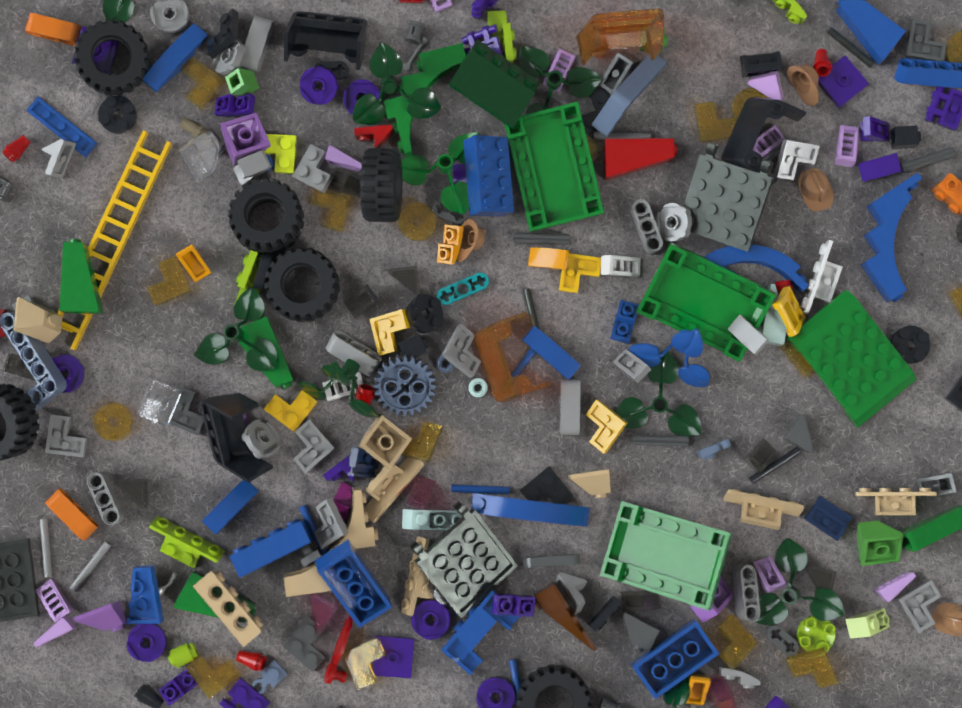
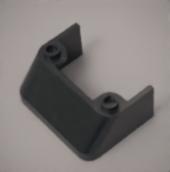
M304 11L294 12L284 32V61L288 62L291 54L301 57L308 50L343 53L349 62L356 63V70H360L364 58L367 20L357 17Z
M748 98L743 104L721 155V160L760 173L763 157L753 151V148L766 118L780 119L785 116L798 122L807 112L778 99ZM774 177L772 185L777 182L778 178Z
M241 393L207 397L200 401V407L215 461L221 467L248 483L273 469V465L262 458H256L242 439V434L246 428L243 415L257 408L259 403Z

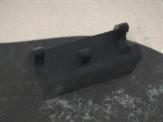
M780 51L750 56L742 55L739 57L742 77L755 76L777 70L780 73L783 69Z

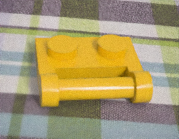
M790 286L782 288L772 306L774 310L778 311L787 328L786 333L788 336L793 337L799 333L806 316Z

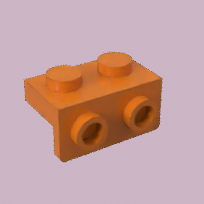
M948 173L931 191L934 192V197L937 200L944 201L948 205V209L952 213L961 215L962 182L952 173Z

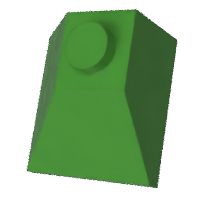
M879 521L858 523L857 541L861 566L899 562L903 533Z

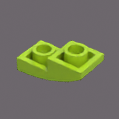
M772 0L778 8L788 9L785 16L788 17L791 23L802 25L807 15L795 0Z

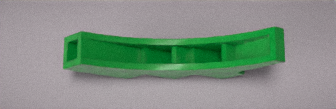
M463 43L419 53V60L416 63L420 73L401 77L402 83L399 84V88L411 98L415 90L419 88L429 89L439 79L457 70L466 56ZM403 96L384 100V118H388L389 123L396 121V123H393L395 135H400L401 141L397 142L400 153L404 152L405 157L411 156L410 136L413 117L407 111V106L410 102Z

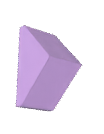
M778 70L751 76L747 83L771 99L782 100L783 98Z
M771 556L753 562L763 591L769 593L786 586V582Z

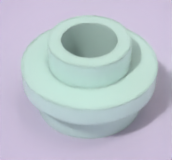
M475 378L469 383L468 388L472 396L482 397L486 394L488 386L483 379ZM476 384H480L482 386L481 391H476L474 389Z

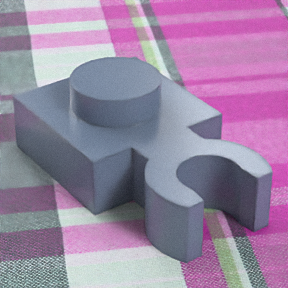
M725 439L696 452L699 458L704 457L705 460L715 457L716 452L732 445L729 439Z
M275 659L260 672L263 678L256 679L252 686L254 687L257 683H261L263 688L259 691V694H262L266 691L268 684L273 688L288 673Z

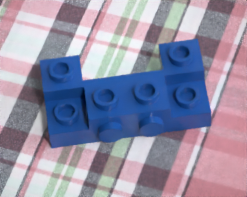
M493 590L477 607L474 606L467 613L468 618L464 622L462 620L458 622L454 627L455 633L441 648L445 655L457 663L469 675L483 661V658L473 649L493 625L499 621L505 628L510 630L512 625L520 618L514 615H495L492 613L494 594H497Z

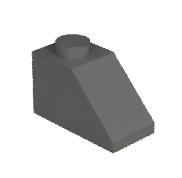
M625 51L617 52L599 86L613 94L636 69L640 61Z
M623 611L621 615L629 640L633 643L632 647L641 652L644 649L650 651L660 630Z

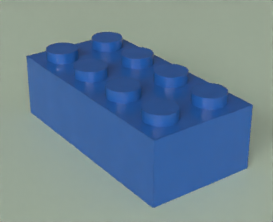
M474 135L463 140L470 216H505L513 213L514 204L508 137Z
M295 519L286 524L287 528L283 530L282 527L268 533L269 537H259L251 541V546L247 547V545L233 550L234 554L229 557L239 578L315 541L305 520Z
M349 539L315 560L318 573L359 628L392 608L389 595Z
M692 619L651 648L650 651H647L631 662L630 665L653 698L657 699L719 655V653L697 621Z

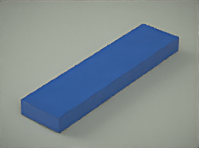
M39 96L26 110L61 139L75 142L76 146L74 149L85 158L98 144Z

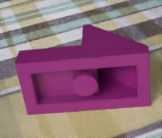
M344 482L341 483L333 499L343 522H345L352 507V486Z

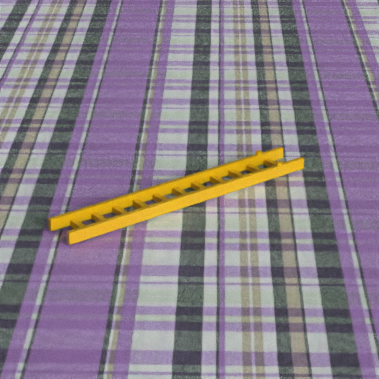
M144 130L88 246L90 257L94 256L109 263L104 277L94 273L95 278L101 280L98 288L100 298L173 145L167 141L160 156L142 148L148 136V133ZM139 153L158 160L152 173L134 165L139 157ZM131 170L150 177L144 190L126 182ZM123 187L142 195L136 207L118 200ZM115 204L134 212L128 225L110 217ZM107 222L125 229L120 242L102 234ZM99 239L118 246L112 259L94 252ZM58 310V314L63 317L64 313ZM83 314L85 318L80 328L62 321V329L71 333H77L70 349L76 351L93 314Z

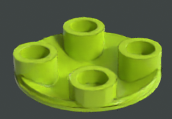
M813 616L805 618L797 629V640L800 646L812 654L827 653L836 638L835 626L831 621H821Z

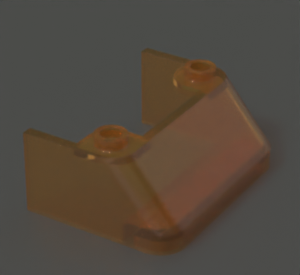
M663 9L608 12L592 16L576 36L582 65H585L591 57H605L610 49L643 47L644 51L650 54V59L655 60L663 48L665 18Z
M527 312L499 320L477 331L474 336V342L493 397L500 403L546 389L552 385L551 381L532 387L530 380L526 376L518 375L512 377L500 341L507 339L511 335L512 328L510 324L527 319Z

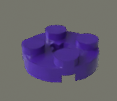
M324 66L309 68L302 74L300 79L301 95L312 104L323 105L330 102L335 97L339 87L334 73ZM316 80L323 83L322 90L315 89Z
M364 79L355 80L345 89L343 103L349 114L353 115L357 98H360L361 94H373L378 100L380 91L372 82Z
M70 355L52 358L60 372L61 370L65 371L68 369L69 376L64 378L67 386L62 393L74 392L84 381V366L77 358Z
M436 600L423 601L416 606L414 615L411 617L412 627L424 639L433 640L440 638L450 625L449 611L444 604ZM429 614H432L437 619V621L433 622V625L425 621Z
M139 624L129 632L127 650L138 661H154L164 653L167 647L166 634L159 625ZM144 637L151 639L150 647L142 645Z
M490 677L484 680L477 689V705L479 708H512L515 701L514 689L504 678ZM493 692L501 694L499 702L490 699Z

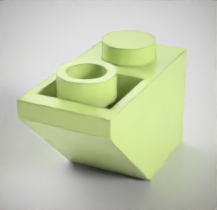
M885 608L853 615L845 619L850 638L870 637L890 627L889 617L886 614Z

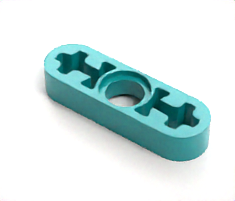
M476 273L440 289L437 293V298L441 301V305H450L485 290L489 285V278L485 273ZM477 277L485 278L484 286L477 284L474 286L476 290L472 291L468 281L472 280V283L477 282ZM460 284L468 286L469 290L466 294L458 292L457 288ZM454 287L457 298H454V295L449 296V301L447 302L444 299H440L442 292H446V294L452 293L450 288Z

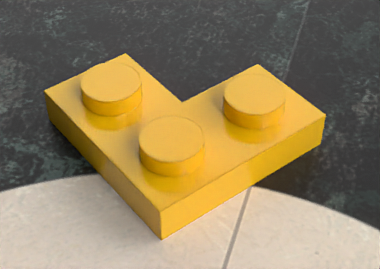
M569 253L566 270H561L559 291L577 294L580 275L599 278L601 258Z
M406 309L370 319L378 354L383 356L398 351L394 332L410 328Z
M303 390L291 405L275 394L264 410L295 432L318 401Z
M599 399L595 400L586 413L587 417L600 426L589 442L605 454L628 423Z

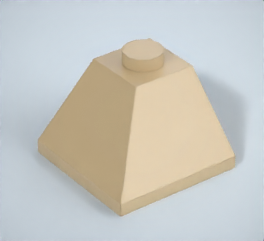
M21 297L17 298L14 331L46 343H50L61 333L62 316L54 310Z
M381 415L374 420L366 431L359 447L390 470L412 438Z
M609 469L568 475L570 481L589 495H595V499L607 497L606 493H611Z

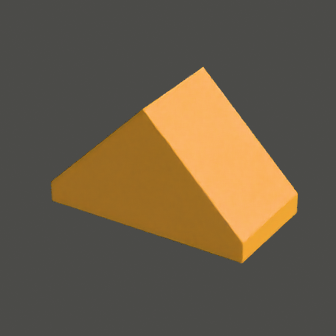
M193 244L176 253L177 258L194 282L211 274L209 267Z
M692 673L688 676L690 695L686 703L704 705L710 685V678L705 674Z

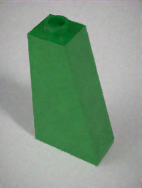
M70 239V242H63L59 311L74 314H103L88 245L84 244L80 239Z
M266 316L240 327L244 331L243 338L251 344L255 345L259 339H266L275 346L278 354L277 366L274 370L262 372L276 388L281 387V390L291 387L295 379L270 319ZM239 342L246 352L252 349L245 343Z
M962 505L954 506L899 530L904 535L902 542L903 550L916 552L962 529Z
M197 571L192 572L173 607L219 618L193 587L204 575ZM215 586L213 590L215 596L221 597L222 589L219 586ZM238 595L237 597L241 602L245 601L250 606V613L254 616L257 611L254 609L256 604ZM228 601L226 609L233 612L235 610L234 603ZM240 617L238 622L245 623L247 619Z

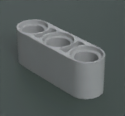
M257 15L254 16L245 42L246 52L242 57L240 67L255 72L260 71L274 28L273 20Z
M639 199L631 207V214L644 250L648 254H656L662 248L663 241L649 203L646 200ZM641 205L645 208V212L640 214L636 211L635 207ZM649 223L651 231L643 230L642 224ZM649 241L657 242L658 248L651 249L648 245Z
M334 331L326 345V350L343 362H346L347 359L356 361L360 365L358 371L367 376L374 375L382 360L378 353L341 331Z
M561 379L560 435H579L580 380Z
M101 472L91 473L87 478V485L104 523L107 525L120 524L124 519V513L107 475ZM96 476H99L102 480L99 486L94 484ZM105 493L109 496L107 504L102 501V496ZM112 511L117 514V519L114 522L109 517Z
M735 565L732 569V582L736 616L743 621H757L760 617V604L756 569L751 565Z

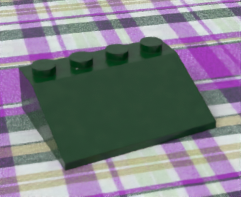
M477 39L448 86L513 129L535 94L540 82Z

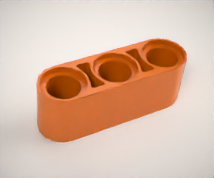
M30 13L25 32L32 36L36 35V37L75 46L76 42H78L82 26Z
M61 488L45 502L83 541L99 527Z

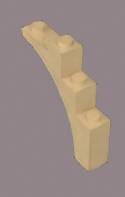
M352 487V507L350 518L346 525L349 533L340 538L329 551L348 539L355 549L375 546V540H378L377 528L374 529L372 523L365 524V522H368L367 510L364 511L363 503H366L365 491L362 492L360 487ZM316 562L300 570L283 573L286 597L332 591L318 573Z

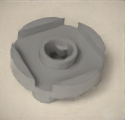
M156 0L154 6L151 7L150 17L153 24L161 32L173 34L187 26L189 9L183 0ZM168 10L175 13L172 18L165 17V14H168Z
M234 40L214 58L213 64L217 66L215 71L227 76L237 68H240V62L246 52V46L241 41Z
M678 203L664 205V208L661 212H658L655 219L659 233L664 237L663 239L676 242L687 238L690 235L692 226L690 209ZM674 218L676 220L675 226L671 224V221H673Z
M259 419L254 420L245 428L242 439L246 442L254 456L261 459L262 457L268 458L279 450L280 445L278 446V441L280 438L278 432L270 423L264 424Z

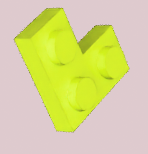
M266 134L271 146L264 152L265 154H276L275 173L293 174L295 171L296 135Z

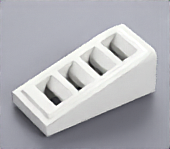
M616 255L602 256L601 275L640 277L641 258ZM630 262H632V272H630Z
M360 372L355 375L358 377V388L360 384H364ZM331 380L323 382V387H325ZM335 381L332 385L336 395H332L330 387L325 391L327 401H333L349 396L350 391H347V387L342 385L343 393H340L337 384L339 382Z

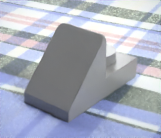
M60 139L42 148V151L52 155L45 173L53 177L63 178L76 143Z
M264 150L239 159L237 161L238 166L233 168L242 186L246 183L248 184L272 166Z
M627 349L613 361L632 382L639 383L651 371L646 363Z
M561 572L557 575L554 584L575 615L582 611L585 604L584 597L580 592L584 590L587 580Z

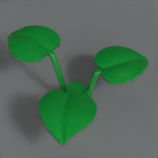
M467 133L455 138L449 144V155L442 154L439 156L438 162H435L429 170H427V160L421 155H411L402 160L403 181L413 186L424 184L427 178L426 174L431 173L438 167L441 173L448 175L451 185L442 190L440 195L441 203L450 211L465 214L469 209L467 184L460 181L454 185L451 171L453 170V162L459 160L461 164L465 163L463 140L478 135V133Z

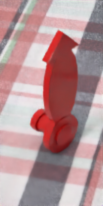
M350 615L343 623L344 627L337 640L332 660L326 668L324 682L327 684L332 683L333 679L344 683L347 678L346 671L336 669L344 652L350 629H352L353 619Z

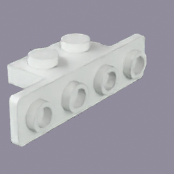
M828 240L825 244L822 243L819 254L821 256L819 262L816 261L813 267L815 274L813 279H810L808 282V295L803 298L800 306L803 308L804 314L809 313L814 298L827 303L832 300L842 270V266L827 261L833 244L832 240Z

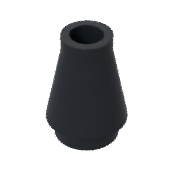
M143 683L134 695L137 698L136 701L152 708H160L164 702L149 684L145 685Z

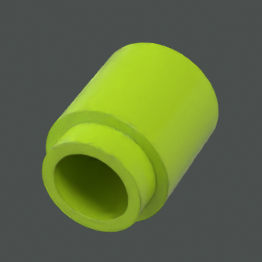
M191 642L170 650L168 659L172 667L180 668L194 661L199 654L194 643Z

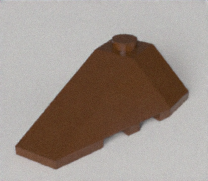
M553 582L533 594L536 597L535 605L538 610L543 609L547 615L591 650L595 651L597 649Z

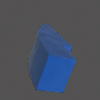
M533 326L522 339L526 345L567 380L581 366L536 326Z
M242 480L202 522L213 533L219 534L252 500L259 490L250 482Z

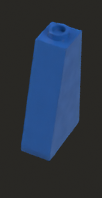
M839 0L837 4L840 6L836 12L875 63L880 65L906 31L865 0Z

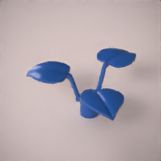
M698 328L691 331L681 330L672 337L671 344L661 353H659L657 346L648 343L635 344L629 347V351L649 367L659 365L660 357H663L674 347L678 352L685 353V367H681L678 370L680 379L694 387L709 386L710 374L708 370L698 364H691L690 366L688 364L689 357H698L703 352V341Z

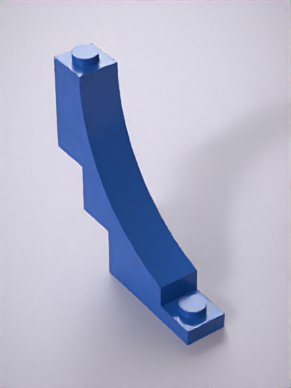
M916 173L866 206L879 226L864 235L876 255L861 264V266L886 303L891 300L893 302L898 301L904 297L902 293L907 291L895 262L894 238L900 216L912 199L909 192L919 186L917 182L922 179L919 173Z

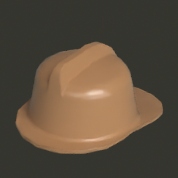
M808 64L800 67L795 65L789 67L787 70L788 80L797 91L801 100L806 105H816L819 100L817 89L819 76L816 70Z
M810 168L800 174L798 187L807 207L815 212L829 209L833 203L834 195L824 172L819 169Z
M467 219L462 224L464 232L456 262H462L472 251L479 250L484 244L486 230L479 227L473 219Z
M947 602L938 604L932 615L936 623L933 626L942 633L962 637V605Z

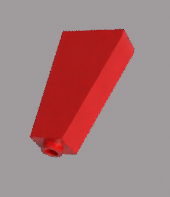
M674 138L605 139L604 180L614 179L672 161L674 155H677V144H674Z

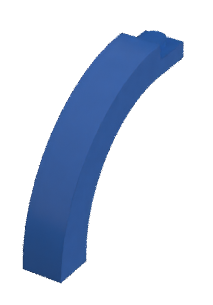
M752 244L749 252L727 246L704 256L723 267L738 263H754L768 267L779 273L786 280H790V283L793 284V287L799 293L809 286L806 283L807 279L802 274L796 273L801 267L785 254L765 246Z
M473 493L471 507L478 514L588 527L590 507Z

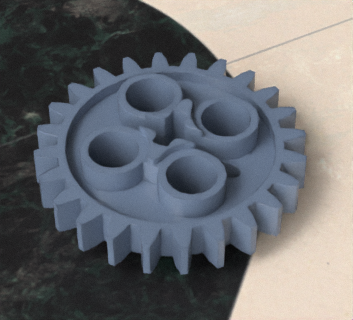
M404 354L403 359L396 355V361L389 358V365L383 362L384 370L378 368L380 375H375V380L378 382L374 383V388H378L374 394L380 395L377 401H384L382 407L389 406V412L395 409L396 415L403 411L404 416H406L407 411L414 415L415 409L420 413L421 406L427 408L426 401L432 402L431 396L435 395L433 389L436 388V383L433 382L436 378L433 375L430 376L433 370H426L428 363L421 365V358L414 361V355L407 359L406 354ZM407 369L410 371V374L402 375L400 371ZM389 382H394L396 387L389 388L386 385ZM420 382L424 386L418 389L414 387V384ZM403 395H407L410 397V399L408 401H402L400 397Z

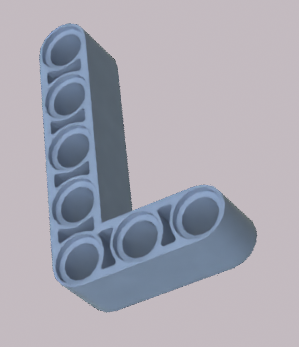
M652 51L614 91L592 123V126L607 137L628 107L660 74V71L665 68L668 62Z
M15 312L4 313L0 317V325L37 382V385L26 392L31 397L30 401L35 403V411L37 412L66 389V380L40 340L23 334L24 339H22V333L14 331Z

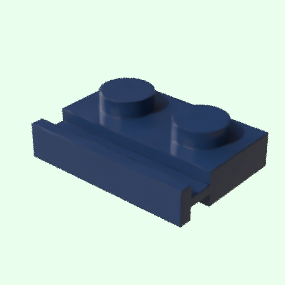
M352 447L349 457L351 472H348V475L376 478L374 473L375 469H378L379 461L362 448Z
M821 496L818 497L804 520L836 541L840 539L849 522L853 519V517Z

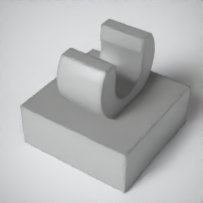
M309 544L301 548L306 556L301 560L304 567L323 556L320 549L313 552Z

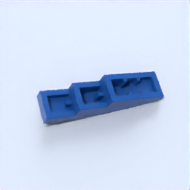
M192 24L155 62L142 81L155 92H158L181 71L182 65L208 39V34L196 24Z

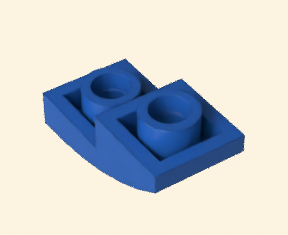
M620 300L610 337L611 340L629 344L639 304Z

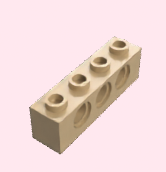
M214 569L193 587L240 644L245 647L265 630L262 627L264 624L258 616L254 617L250 613L251 608L245 601L241 602L237 597L239 594L236 589L226 584L225 576L219 570L216 572ZM215 586H219L222 589L221 597L215 596L213 592ZM228 601L233 602L235 605L233 612L226 609ZM240 617L247 619L248 624L246 627L239 625L238 620Z

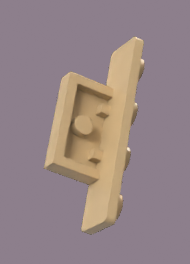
M413 453L405 459L400 467L394 464L389 470L384 466L381 472L365 489L373 497L364 508V511L367 510L368 518L372 522L376 523L424 466V463Z
M859 488V492H855V496H875V515H916L915 496H937V492H932L931 488H919V492H911V488H899V492H891V488H879V492H871V488Z
M729 489L724 496V501L742 505L740 522L779 530L781 527L782 513L799 517L804 510V505L794 501L787 502L775 497H763L756 493H744L738 489Z
M417 536L416 542L426 551L429 539ZM413 553L409 564V576L405 583L404 599L401 602V612L409 616L414 615L417 597L434 600L428 585L429 579L414 562L418 558L415 553Z

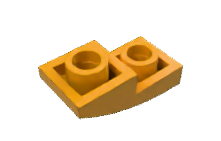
M444 224L443 243H438V263L455 264L461 248L464 226Z
M531 247L528 266L566 270L569 251Z

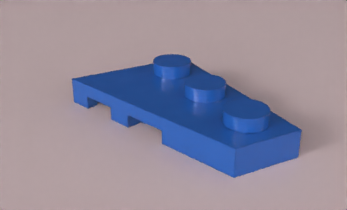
M154 565L134 567L130 589L132 596L128 605L130 613L126 624H160L164 621L155 567Z

